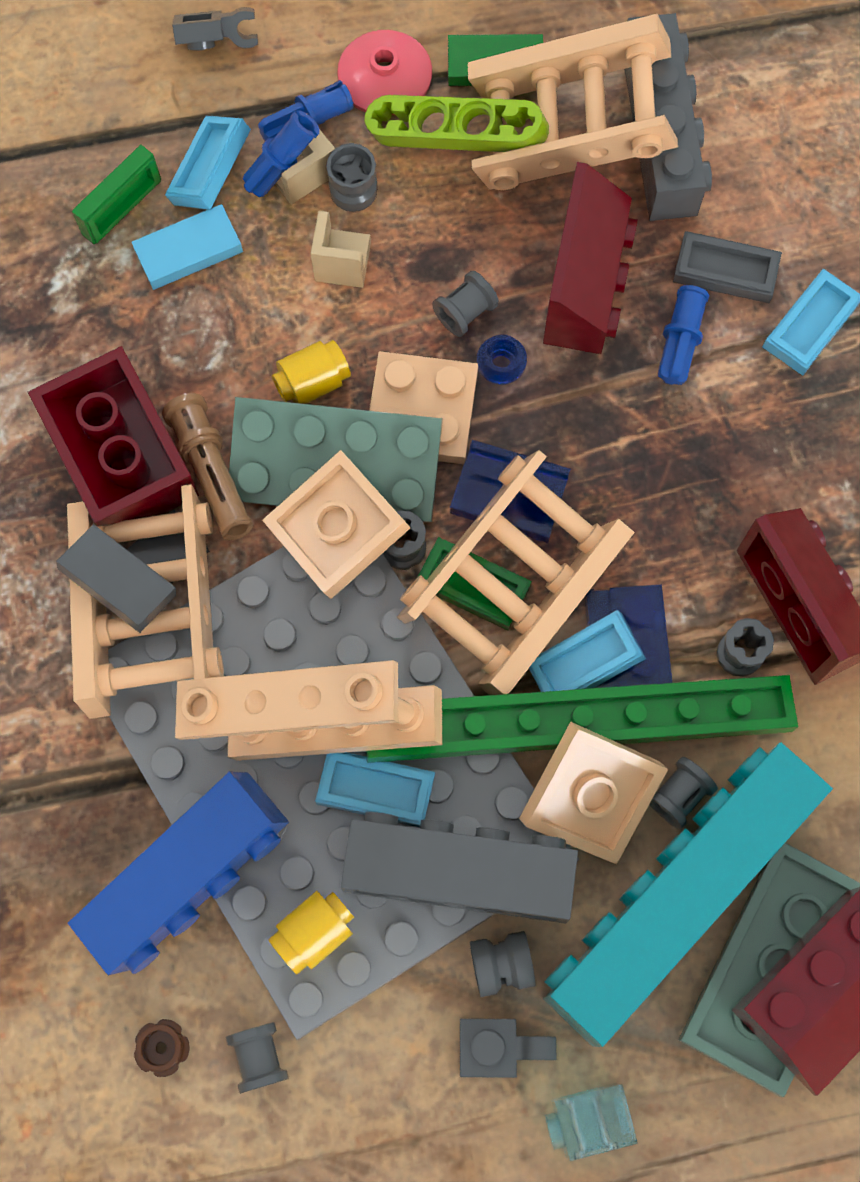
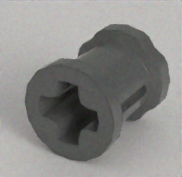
M470 271L464 276V283L446 298L439 296L433 301L432 306L436 316L445 328L453 335L461 337L468 331L467 325L485 310L493 311L498 306L499 299L492 286L481 274L476 271Z
M399 510L396 512L410 526V529L405 534L411 536V541H406L403 548L396 547L394 543L383 555L391 567L397 570H408L420 564L426 555V529L418 515L410 511Z
M746 618L738 620L718 644L717 658L719 664L726 672L733 676L744 677L753 674L773 651L774 639L772 632L757 619ZM739 639H744V644L747 648L755 649L750 657H746L744 648L735 647Z
M681 757L676 762V772L656 791L649 804L670 825L679 830H682L687 824L685 817L705 795L712 796L718 790L713 779L701 767L686 757Z
M275 1022L226 1037L227 1045L233 1046L235 1049L242 1081L238 1084L240 1094L289 1079L287 1070L280 1068L272 1037L277 1031Z

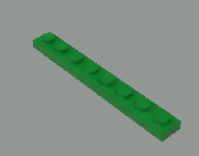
M790 675L442 699V745L366 751L367 763L552 750L557 748L570 722L617 743L635 744L793 732L798 728Z

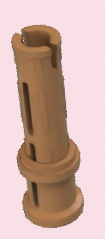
M196 393L177 396L170 400L162 411L165 424L173 427L179 441L177 451L184 461L192 464L203 489L204 496L219 525L223 539L236 540L242 538L253 529L254 525L250 517H248L235 483L220 453L223 443L222 436L216 428L211 427L206 415L208 410L207 403L203 396ZM183 410H186V411H187V413H188L187 416H184V417H183V414H182V411H183ZM215 478H217L220 488L224 494V502L214 482Z

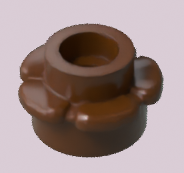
M162 1019L158 1024L148 1023L139 1030L135 1039L136 1050L134 1058L141 1070L144 1072L152 1071L157 1077H167L177 1072L179 1069L178 1065L188 1058L190 1051L189 1040L186 1036L182 1035V1028L179 1024L172 1020ZM160 1042L165 1043L167 1046V1050L163 1054L157 1051V1045Z

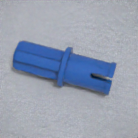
M339 80L325 87V89L306 97L303 95L296 96L295 104L263 118L259 122L258 128L262 138L266 141L268 138H275L294 112H305L315 120L317 125H320L335 116L353 110V100L346 85Z
M302 111L294 112L275 138H268L262 144V154L243 175L244 188L247 192L253 193L257 197L265 196L280 179L282 173L297 163V157L320 132L317 123L311 116Z
M684 285L678 289L671 323L666 325L663 330L666 342L657 374L664 383L669 385H682L687 381L695 346L702 342L703 335L699 330L709 294L698 286Z

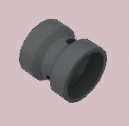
M354 143L344 144L334 149L328 157L326 165L331 199L338 207L345 211L356 212L366 209L374 202L378 191L374 155L366 147Z
M525 931L508 934L504 941L498 942L497 945H493L488 939L470 941L472 961L480 997L497 994L503 984H506V986L512 985L518 990L536 986Z

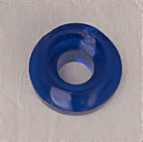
M509 335L493 336L487 339L478 350V370L486 380L494 384L504 385L518 380L526 369V350L518 340ZM498 356H504L511 363L507 367H498L493 363V360Z

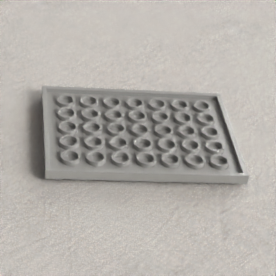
M284 546L209 590L213 647H219L221 651L224 676L394 660L398 662V688L435 685L442 689V699L474 696L423 615L420 614L416 620L406 624L397 618L406 606L400 600L406 589L383 553L332 599L322 592ZM189 602L180 608L189 607ZM191 629L127 638L108 650V661L114 668L191 657ZM177 681L117 690L116 696H110L111 716L109 717L172 825L229 771L248 772L289 821L277 834L281 839L280 843L262 859L255 862L251 858L237 871L240 880L228 892L215 900L296 1040L301 1039L495 915L493 913L344 893L341 889V881L351 819L364 821L365 815L316 804L315 800L327 754L237 761L228 758V736L187 740L176 739ZM366 751L347 752L366 757ZM511 753L388 761L435 772L425 820H436L454 824L453 833L471 836L476 835V828L479 827L505 830L510 832L509 841L529 844L532 843L533 835H544L527 828L519 819L534 788ZM398 823V824H397V825H399V826L419 828V827H415V826H411V825H406V824H402V823ZM565 844V849H572L570 845ZM316 890L323 898L334 892L355 917L346 925L353 935L312 970L307 966L296 975L276 952L268 939L278 931L276 925Z

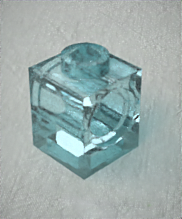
M613 1083L551 1099L554 1113L545 1115L553 1150L564 1149L565 1157L569 1161L638 1144L622 1084Z

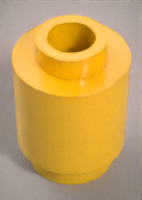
M334 340L325 344L318 341L276 361L278 372L272 375V380L284 402L293 400L294 403L307 404L342 387V381L351 377V372L343 352Z
M316 890L276 925L278 931L268 941L292 971L298 975L307 966L312 970L353 935L346 925L355 917L334 892L323 898Z

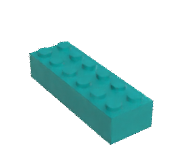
M782 742L777 744L768 753L759 747L728 778V781L735 788L729 793L722 787L715 796L713 795L692 818L699 826L692 834L685 828L656 858L663 866L654 876L647 870L619 898L626 908L616 918L609 912L582 939L589 949L579 960L572 955L568 958L566 957L544 981L551 990L543 1000L591 1046L603 1047L832 791L833 788Z

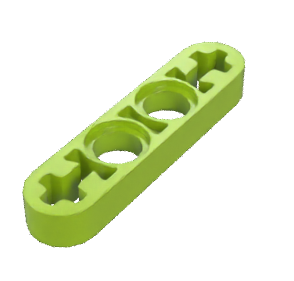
M385 95L375 99L368 106L365 113V124L369 132L380 144L390 147L507 152L544 143L549 134V124L541 109L534 102L528 100ZM433 113L444 114V121L439 129L430 133L422 132V125L428 116ZM392 114H395L399 120H390ZM483 114L490 116L488 127L483 132L476 135L467 134V126L474 117ZM502 118H504L507 125H503ZM526 119H530L533 126L525 127L523 133L519 135L514 127H523ZM382 121H388L386 128H383L381 125Z

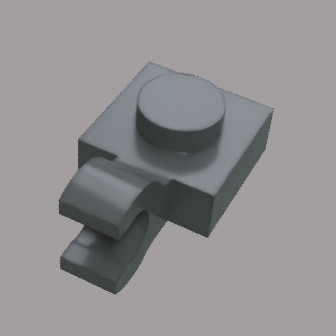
M241 7L228 13H222L220 10L174 15L172 26L175 45L187 44L188 50H205L215 47V41L228 37L239 47L252 48L258 45V35H243L239 32L237 26L242 20L255 19L254 9Z
M460 1019V1077L517 1078V1060H557L556 1037L516 1036V1019Z

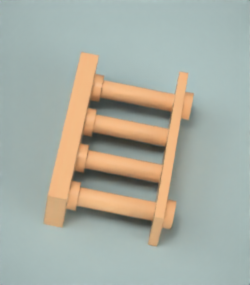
M658 14L468 62V80L482 98L512 99L516 95L537 91V105L549 124V134L544 143L507 152H493V155L472 160V170L489 190H509L518 186L519 183L575 171L577 162L587 163L594 167L634 157L652 158L661 154L662 151L678 148V139L665 115L655 117L652 64L658 60L671 58L670 38ZM632 67L635 122L607 128L604 76L610 72ZM584 79L587 133L559 139L556 88L561 84ZM502 118L503 125H507L504 118Z
M540 450L524 460L517 455L506 466L498 477V480L504 485L429 578L426 580L420 575L400 598L406 606L397 618L404 624L416 620L423 612L483 662L481 669L486 674L477 685L489 695H503L511 692L635 533L620 519L602 526L598 523L592 526L538 480L533 473L547 457ZM519 491L578 541L576 547L582 552L571 566L567 563L563 565L558 564L501 515ZM487 531L547 581L545 587L550 592L539 606L535 603L530 606L469 555ZM455 571L515 621L513 627L518 633L507 647L503 644L499 646L494 645L436 596Z
M192 484L181 486L182 512L97 526L117 543L184 533L185 559L147 564V566L168 582L187 580L189 607L161 611L139 633L121 618H111L110 614L106 613V607L69 578L73 701L89 719L111 716L110 696H116L117 690L192 678L201 679L224 676L221 651L219 647H213L205 534L213 533V520L208 502H200ZM83 501L67 504L68 549L94 524ZM191 629V657L114 668L108 661V646H113L115 640Z
M394 660L177 681L175 738L187 740L228 736V758L237 761L442 745V689L435 685L398 688V662Z

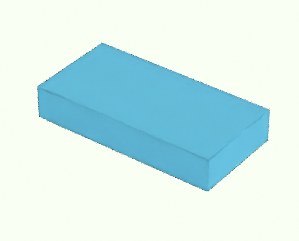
M205 116L165 194L174 206L211 210L251 130L242 118Z
M222 204L131 242L153 290L243 252L241 242Z
M822 269L767 337L762 347L803 376L859 306L860 293L825 269Z
M616 610L539 654L529 669L541 692L591 689L640 663L646 657L624 616L619 610Z
M347 752L327 754L315 802L317 805L365 815V812L390 814L398 817V823L420 828L421 820L426 818L435 772L388 761L367 763L365 756Z

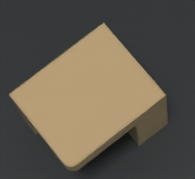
M321 130L319 135L297 157V163L285 170L280 179L275 183L291 205L329 180L326 165L328 157L335 147Z
M318 211L311 248L315 281L363 288L371 247L370 234L331 229L329 212Z

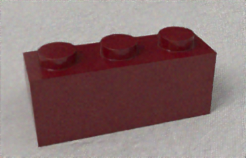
M577 162L549 299L543 344L602 354L605 337H616L621 308L611 306L614 292L624 293L630 263L620 262L622 248L632 249L638 219L629 218L632 198L587 163Z
M122 346L28 391L96 526L112 525L125 520L162 515L182 505L181 486L192 484L197 496H199L187 467Z
M801 508L765 514L755 519L736 551L814 685H817L860 663V606L852 595L853 585L848 573L841 565L833 563L825 549V536L814 520L808 521Z
M860 887L846 891L732 1009L742 1022L814 1096H818L860 1051Z

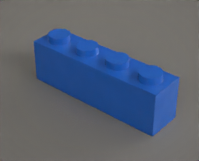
M229 771L68 922V925L108 976L129 970L132 974H136L157 958L160 952L156 946L170 933L173 937L178 936L196 922L200 917L196 909L210 896L213 899L221 897L240 880L237 871L252 858L256 862L269 854L280 843L281 839L277 834L289 821L248 772Z

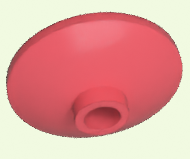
M377 30L361 35L346 47L338 63V81L341 80L348 88L353 100V106L366 113L368 106L381 96H426L432 81V64L425 48L413 37L394 30ZM381 62H389V63H391V64L388 65V66H380V65H378V63H381Z

